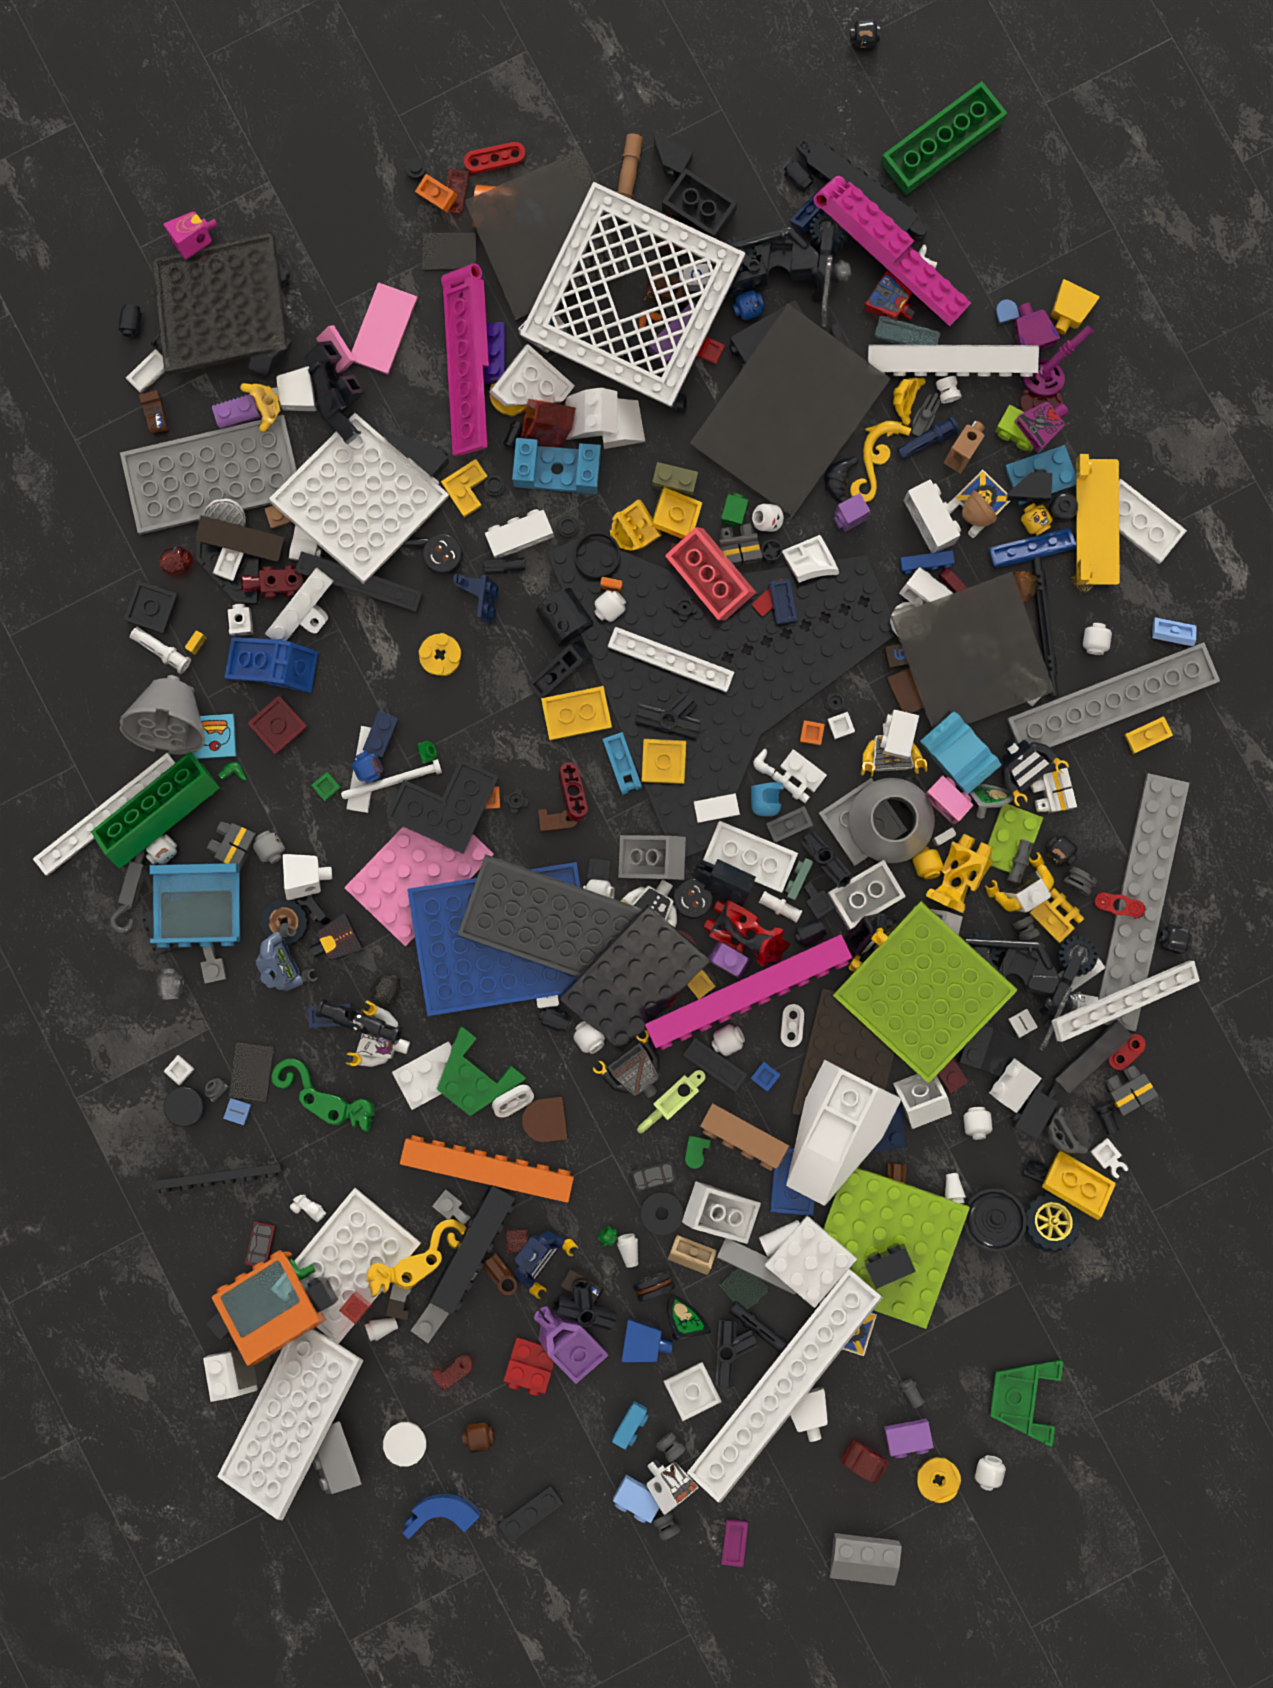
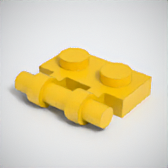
M1053 888L1049 893L1054 900L1051 903L1048 900L1033 908L1029 914L1060 943L1075 929L1069 921L1074 919L1079 924L1084 917L1079 913L1080 910L1076 906L1073 907L1065 899L1066 896L1062 892L1059 893ZM1058 905L1067 912L1064 917L1056 909Z

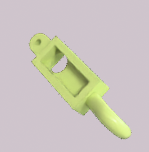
M697 1070L688 1078L684 1075L653 1103L656 1110L637 1128L638 1133H644L662 1116L666 1120L671 1118L699 1092L697 1087L705 1080V1073ZM681 1084H686L690 1088V1093L686 1097L678 1094V1087Z

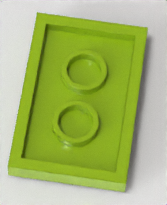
M1009 804L1003 805L1000 808L987 845L993 847L989 858L993 860L991 867L1010 873L1013 865L1012 859L1017 853L1020 840L1034 843L1043 817Z

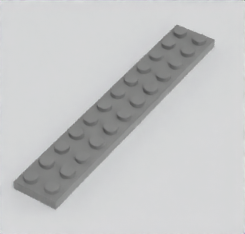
M1149 773L1146 774L1120 893L1127 898L1143 902L1146 911L1140 919H1134V917L1126 915L1115 916L1098 1000L1148 978L1187 797L1188 782ZM1119 899L1117 911H1122L1125 909L1126 903L1124 900ZM1141 1007L1103 1024L1109 1026L1117 1019L1127 1030L1136 1031Z

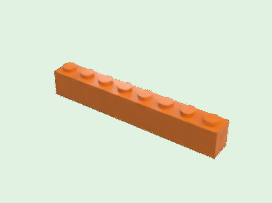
M412 1135L411 1139H405L400 1161L401 1165L562 1202H569L574 1176L570 1175L571 1171L558 1169V1172L549 1170L550 1166L542 1164L532 1167L528 1166V1161L516 1159L515 1163L507 1161L508 1157L495 1154V1158L486 1156L487 1152L481 1150H474V1153L465 1151L466 1147L453 1145V1148L445 1147V1142L437 1140L427 1143L424 1142L423 1137Z

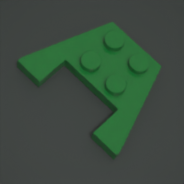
M460 1026L436 1089L471 1116L523 1082L526 1077L510 1065L500 1079L494 1082L463 1057L477 1038Z
M1056 1360L995 1371L989 1415L1052 1447L1055 1427L1033 1423L1038 1378L1061 1381L1063 1361Z

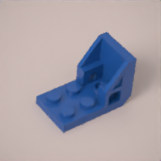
M232 637L224 678L237 681L262 682L276 687L311 693L318 651L283 640Z

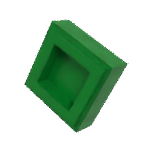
M328 772L311 785L325 802L342 789Z

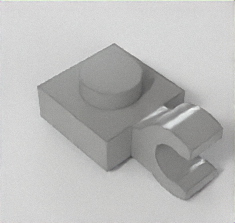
M214 945L212 947H203L206 958L205 962H201L204 982L209 983L227 979L223 958L216 959Z
M447 1189L432 1206L448 1220L454 1215L462 1224H466L471 1218L459 1208L463 1202Z

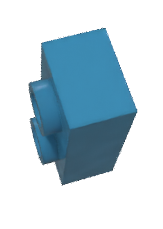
M633 1401L612 1438L614 1444L623 1449H626L628 1445H633L638 1436L635 1434L638 1426L643 1427L648 1418V1415H646L647 1408Z

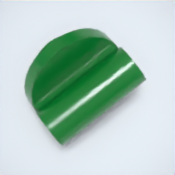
M424 741L417 744L422 765L436 759L437 751L431 742Z

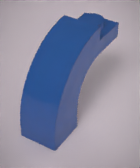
M452 1494L433 1495L423 1499L413 1507L412 1512L416 1515V1518L412 1515L404 1523L406 1528L403 1534L409 1539L426 1521L435 1517L448 1518L465 1532L480 1517L481 1512L472 1503L460 1496Z

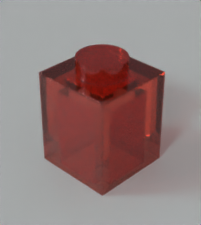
M355 1291L339 1311L356 1325L372 1304Z

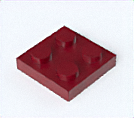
M279 695L247 723L275 755L308 728Z

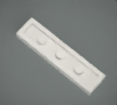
M361 726L356 755L364 752L362 749L371 727ZM354 770L350 789L366 784L365 781L362 782L357 779ZM372 792L349 798L347 810L368 813Z

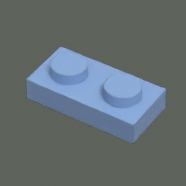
M1155 618L1152 626V638L1194 646L1196 642V626Z

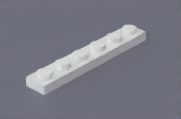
M615 627L608 644L610 649L727 693L734 675L733 671Z

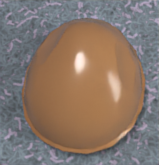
M974 490L964 503L962 509L963 519L978 527H986L995 523L997 520L996 513L985 499Z

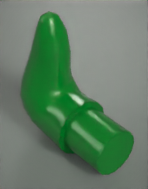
M237 762L229 763L218 773L222 780L233 773H236L241 780H247L241 765Z
M289 1259L299 1280H303L316 1272L312 1264L299 1270L295 1261Z

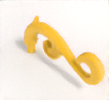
M885 421L865 429L870 433L864 442L863 460L870 480L871 490L868 494L860 493L859 487L862 484H866L867 481L866 479H858L850 487L851 497L860 493L866 503L874 498L877 483L873 464H885L889 460L890 449L886 445H878L876 450L879 451V454L875 455L873 454V446L876 440L885 433H887V437L893 433L909 436L911 428L902 425L901 422Z

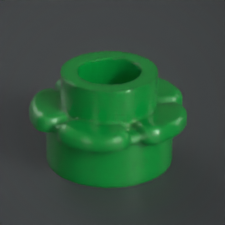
M607 1226L600 1233L598 1240L602 1243L603 1247L614 1244L618 1237L616 1235L617 1230Z

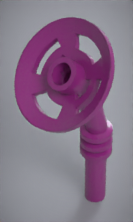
M1088 325L1071 341H1066V344L1064 343L1063 347L1059 348V351L1051 360L1039 359L1038 364L1040 365H1038V369L1040 370H1038V373H1033L1039 384L1036 386L1031 381L1030 376H1023L1026 387L1031 392L1040 396H1051L1058 393L1065 382L1064 372L1058 364L1064 357H1069V354L1073 353L1072 351H1076V347L1090 336L1094 330ZM1054 368L1058 371L1059 376L1055 374ZM1055 382L1057 383L1055 387L1045 389V387L1051 386Z

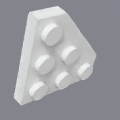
M527 344L489 392L504 406L551 404L563 402L575 385Z

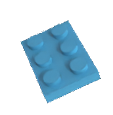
M1065 445L1005 466L1012 489L1028 474L1038 469L1052 473V494L1076 487V474ZM1017 501V503H1018L1019 506H1020V505H1023V504H1026V503H1029V502Z

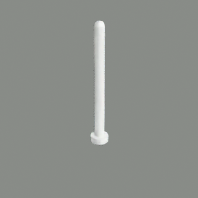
M437 759L433 760L431 765L343 791L341 795L343 799H349L401 783L403 780L408 781L434 772L437 775L442 774Z

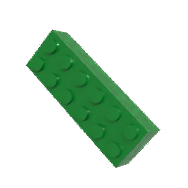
M981 81L884 153L880 164L906 196L1003 124L1007 112Z
M190 751L90 832L104 854L120 869L209 796L213 795L220 787L206 767Z

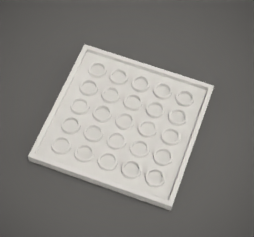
M354 413L349 420L358 431H361V434L347 445L336 431L269 498V502L364 584L449 497V494Z

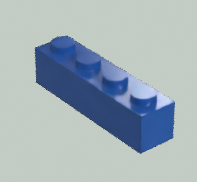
M953 550L901 557L899 560L901 573L911 574L913 571H917L919 567L924 571L926 569L935 571L941 567H944V569L952 568L955 564Z

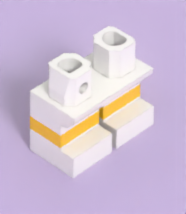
M1067 768L1060 769L1063 774L1057 771L1046 773L1030 785L1032 793L1043 791L1044 799L1035 801L1037 812L1048 811L1049 814L1077 807L1073 789H1067L1072 786Z

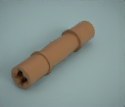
M627 134L624 153L622 154L623 163L619 176L618 191L616 192L631 200L634 198L632 193L643 137L638 134Z

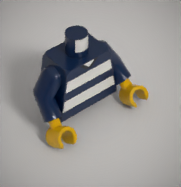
M551 1231L532 1236L514 1259L517 1265L515 1269L516 1279L538 1299H541L538 1296V1292L541 1289L546 1292V1288L534 1280L538 1278L558 1249L562 1247L569 1256L574 1255L570 1251L572 1247L578 1249L573 1240H565Z

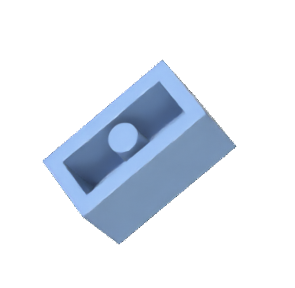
M626 1474L613 1496V1502L616 1503L615 1506L624 1512L627 1510L634 1513V1518L642 1523L646 1521L651 1523L659 1510L657 1502L647 1486Z

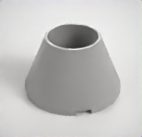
M899 778L880 779L867 785L855 798L849 814L850 832L856 845L870 858L880 862L884 860L886 863H899L918 855L929 843L935 824L933 807L927 795L915 784ZM889 799L898 800L910 809L913 816V825L905 838L900 840L886 839L875 829L873 813L876 806L882 801Z

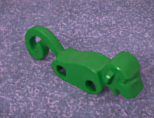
M285 1059L273 1069L271 1080L274 1086L280 1089H287L293 1084L295 1075L292 1072H288L284 1081L280 1079V1075L285 1068L295 1067L301 1075L304 1090L300 1091L299 1101L303 1107L328 1124L341 1125L350 1119L353 1128H358L360 1124L363 1131H371V1122L373 1121L371 1117L375 1116V1107L371 1101L359 1099L349 1104L344 1098L319 1092L312 1086L308 1068L297 1059ZM313 1095L314 1101L310 1104L309 1097ZM337 1111L339 1116L337 1120H334L333 1114Z

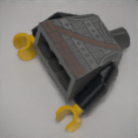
M643 1029L646 1038L640 1039L636 1036L637 1041L640 1042L638 1045L608 1067L604 1062L599 1061L603 1065V1069L597 1071L593 1067V1071L597 1074H602V1078L613 1090L625 1094L631 1092L634 1096L643 1092L647 1098H650L657 1092L652 1083L659 1078L657 1075L660 1069L659 1054L652 1041L648 1040V1031Z

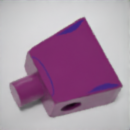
M1025 303L1018 307L1021 317L1017 318L1013 324L1017 345H1038L1039 350L1058 343L1060 336L1044 310L1033 312L1030 303Z

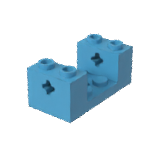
M516 438L513 485L517 488L597 494L601 445L579 443V449L538 446V441L535 439ZM560 464L564 470L561 474L557 475L551 471L552 467Z

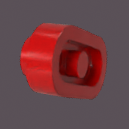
M1131 1034L1132 1036L1107 1059L1109 1066L1115 1070L1127 1068L1144 1051L1146 1045L1144 1038L1139 1034ZM1134 1040L1138 1042V1047L1135 1049L1131 1045ZM1118 1055L1123 1057L1122 1063L1116 1061Z

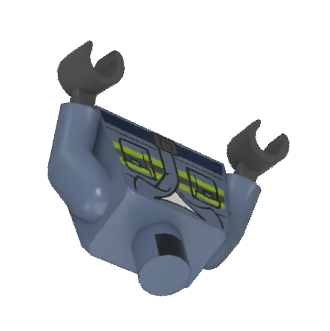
M291 923L281 924L279 932H274L260 945V954L256 960V965L261 973L260 979L262 983L266 984L268 988L276 987L278 990L289 991L302 985L303 982H313L318 979V977L310 978L309 976L310 972L315 969L304 970L301 976H299L300 972L284 938H282L283 936H294L296 934V930L291 929L288 931V928L292 925Z

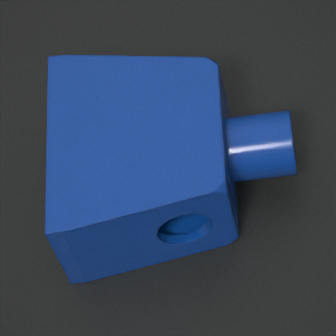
M628 1318L622 1362H657L658 1352L671 1354L673 1341L660 1339V1328Z

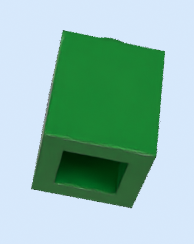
M733 493V495L728 494L721 523L740 528L748 505V500L745 499V496Z

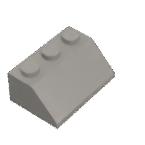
M333 1421L312 1461L315 1470L319 1471L321 1477L319 1479L320 1487L328 1494H334L362 1484L340 1421Z
M834 1533L830 1578L895 1586L900 1567L902 1546L897 1540Z

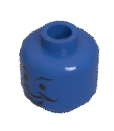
M754 290L737 295L735 298L736 303L732 304L736 316L741 315V318L745 321L760 316L762 309L765 308L760 292L756 293Z

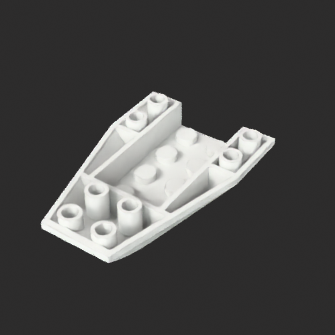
M824 1060L805 1098L786 1186L825 1206L883 1138L902 1099Z

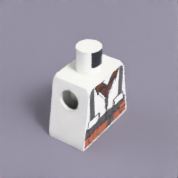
M658 1458L648 1465V1468L655 1477L647 1483V1487L664 1515L699 1488L675 1462L666 1469Z

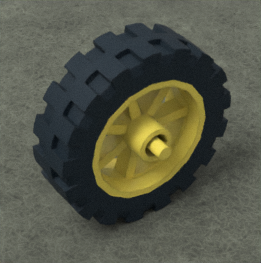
M1046 1193L1032 1200L1024 1209L1027 1216L1026 1239L1028 1242H1032L1034 1244L1033 1247L1036 1249L1040 1248L1043 1252H1059L1074 1244L1080 1235L1079 1230L1082 1227L1080 1212L1077 1213L1075 1206L1054 1194ZM1050 1207L1058 1210L1054 1216L1051 1214ZM1045 1208L1048 1218L1040 1215L1039 1212ZM1060 1214L1064 1216L1065 1221L1059 1220ZM1037 1218L1044 1221L1040 1227H1038ZM1058 1225H1066L1064 1233L1058 1228ZM1044 1228L1047 1229V1236H1045L1040 1230ZM1053 1229L1059 1235V1238H1051Z

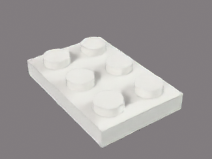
M449 1041L392 1072L412 1110L442 1094L436 1087L451 1052L452 1046Z

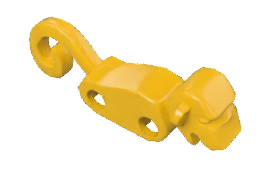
M454 1219L444 1220L435 1227L431 1236L430 1247L425 1253L402 1259L392 1268L382 1263L372 1264L366 1272V1282H370L368 1287L370 1288L371 1297H375L380 1292L381 1287L383 1293H386L390 1283L403 1290L410 1289L432 1273L442 1261L441 1253L437 1251L442 1232L447 1228H454L462 1236L466 1229L465 1225ZM454 1233L447 1235L449 1246L455 1249L459 1241H456ZM426 1258H432L434 1265H429L426 1262ZM402 1275L408 1276L410 1282L404 1283Z

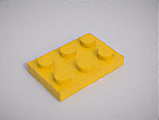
M604 686L541 698L550 741L612 728Z
M1059 1151L1054 1158L1042 1187L1099 1220L1104 1213L1116 1183L1068 1154Z

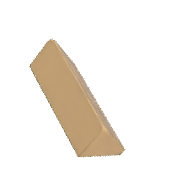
M677 1235L668 1260L707 1275L712 1267L717 1250Z

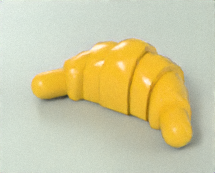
M923 377L904 379L893 391V405L899 417H901L902 423L906 426L911 422L909 415L911 414V407L917 391L926 382Z
M243 383L240 389L253 396L255 405L262 415V423L259 429L261 432H265L270 424H273L280 412L279 397L270 386Z

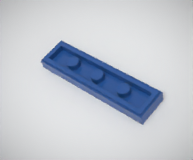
M1066 528L991 547L988 552L994 569L1033 560L1038 556L1045 557L1076 549V543L1071 529Z

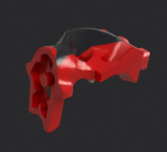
M718 900L714 906V911L719 913L720 916L717 921L709 918L704 925V928L710 933V937L741 954H744V947L746 945L754 952L757 962L763 967L770 962L779 963L783 952L790 946V943L782 938L785 930L781 928H774L772 931L763 929L758 924L760 918L729 900L727 903ZM746 916L747 921L742 923L740 917ZM755 931L756 934L753 938H747V932ZM734 936L740 943L734 944L731 938Z

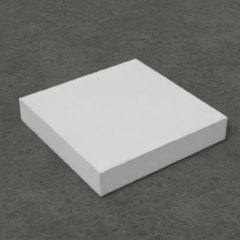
M703 1362L664 1380L682 1421L721 1402Z

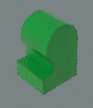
M689 1135L685 1161L690 1168L697 1169L703 1165L704 1156L702 1151L703 1148L709 1149L710 1139Z

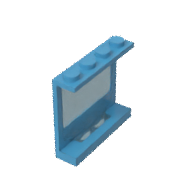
M236 863L150 865V874L153 875L154 939H150V943L157 944V948H169L170 943H178V947H191V943H200V947H212L214 942H221V946H234V942H240V865Z

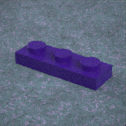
M504 322L486 324L489 366L484 367V382L486 385L495 384L506 371V325Z

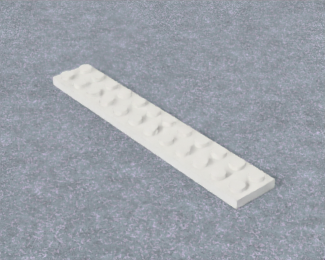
M848 1269L689 1469L687 1474L717 1502H722L883 1297L851 1269Z

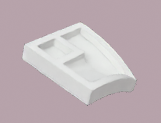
M820 535L782 551L783 558L799 583L814 577L839 574L836 563Z

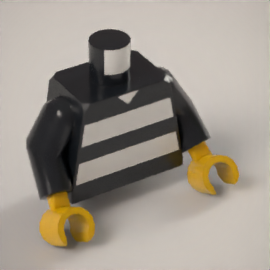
M1010 739L1004 744L1007 753L1002 756L1004 763L1001 767L1002 782L1009 793L1014 795V804L1016 806H1020L1017 802L1018 796H1022L1024 801L1027 802V797L1024 794H1020L1019 789L1023 792L1054 767L1052 763L1056 765L1057 772L1062 774L1063 772L1058 768L1060 763H1064L1069 768V764L1065 760L1060 761L1058 759L1059 756L1046 744L1035 741L1029 743L1026 740H1022L1017 744L1014 739Z
M886 912L862 917L845 938L854 952V959L849 965V969L853 972L862 964L859 960L863 959L864 953L881 946L888 939L889 934L899 925Z

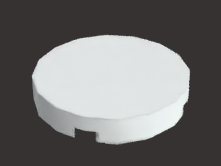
M400 1422L393 1425L387 1431L383 1440V1450L386 1457L398 1466H411L417 1463L423 1457L426 1450V1437L421 1428L411 1422Z

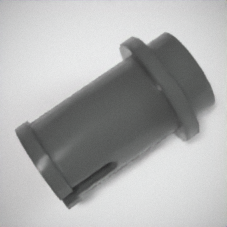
M908 1379L900 1384L902 1387L901 1392L906 1394L913 1409L925 1402L916 1388L915 1381Z

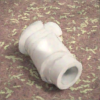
M304 1194L293 1199L294 1202L290 1205V1209L297 1214L302 1209L317 1223L326 1215L321 1205L307 1199Z

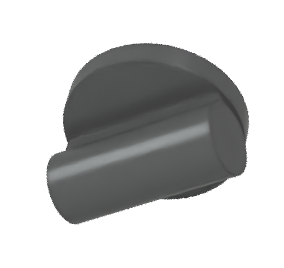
M219 1078L213 1079L206 1084L205 1095L212 1102H215L229 1086Z

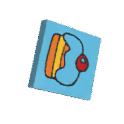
M235 715L200 716L205 733V742L203 747L193 754L198 759L237 757Z

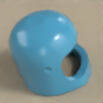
M773 782L751 786V807L756 815L771 817L780 812L782 804H779V793L783 790V783Z

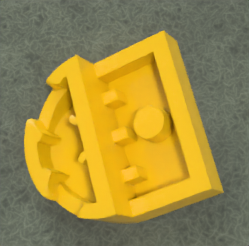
M637 500L623 511L617 512L612 518L610 535L616 540L619 548L643 549L661 537L662 533L659 529L651 526L653 519L641 500Z

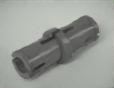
M1020 840L1017 853L1012 859L1013 865L1007 879L1008 881L1021 884L1025 868L1029 865L1028 859L1034 843Z

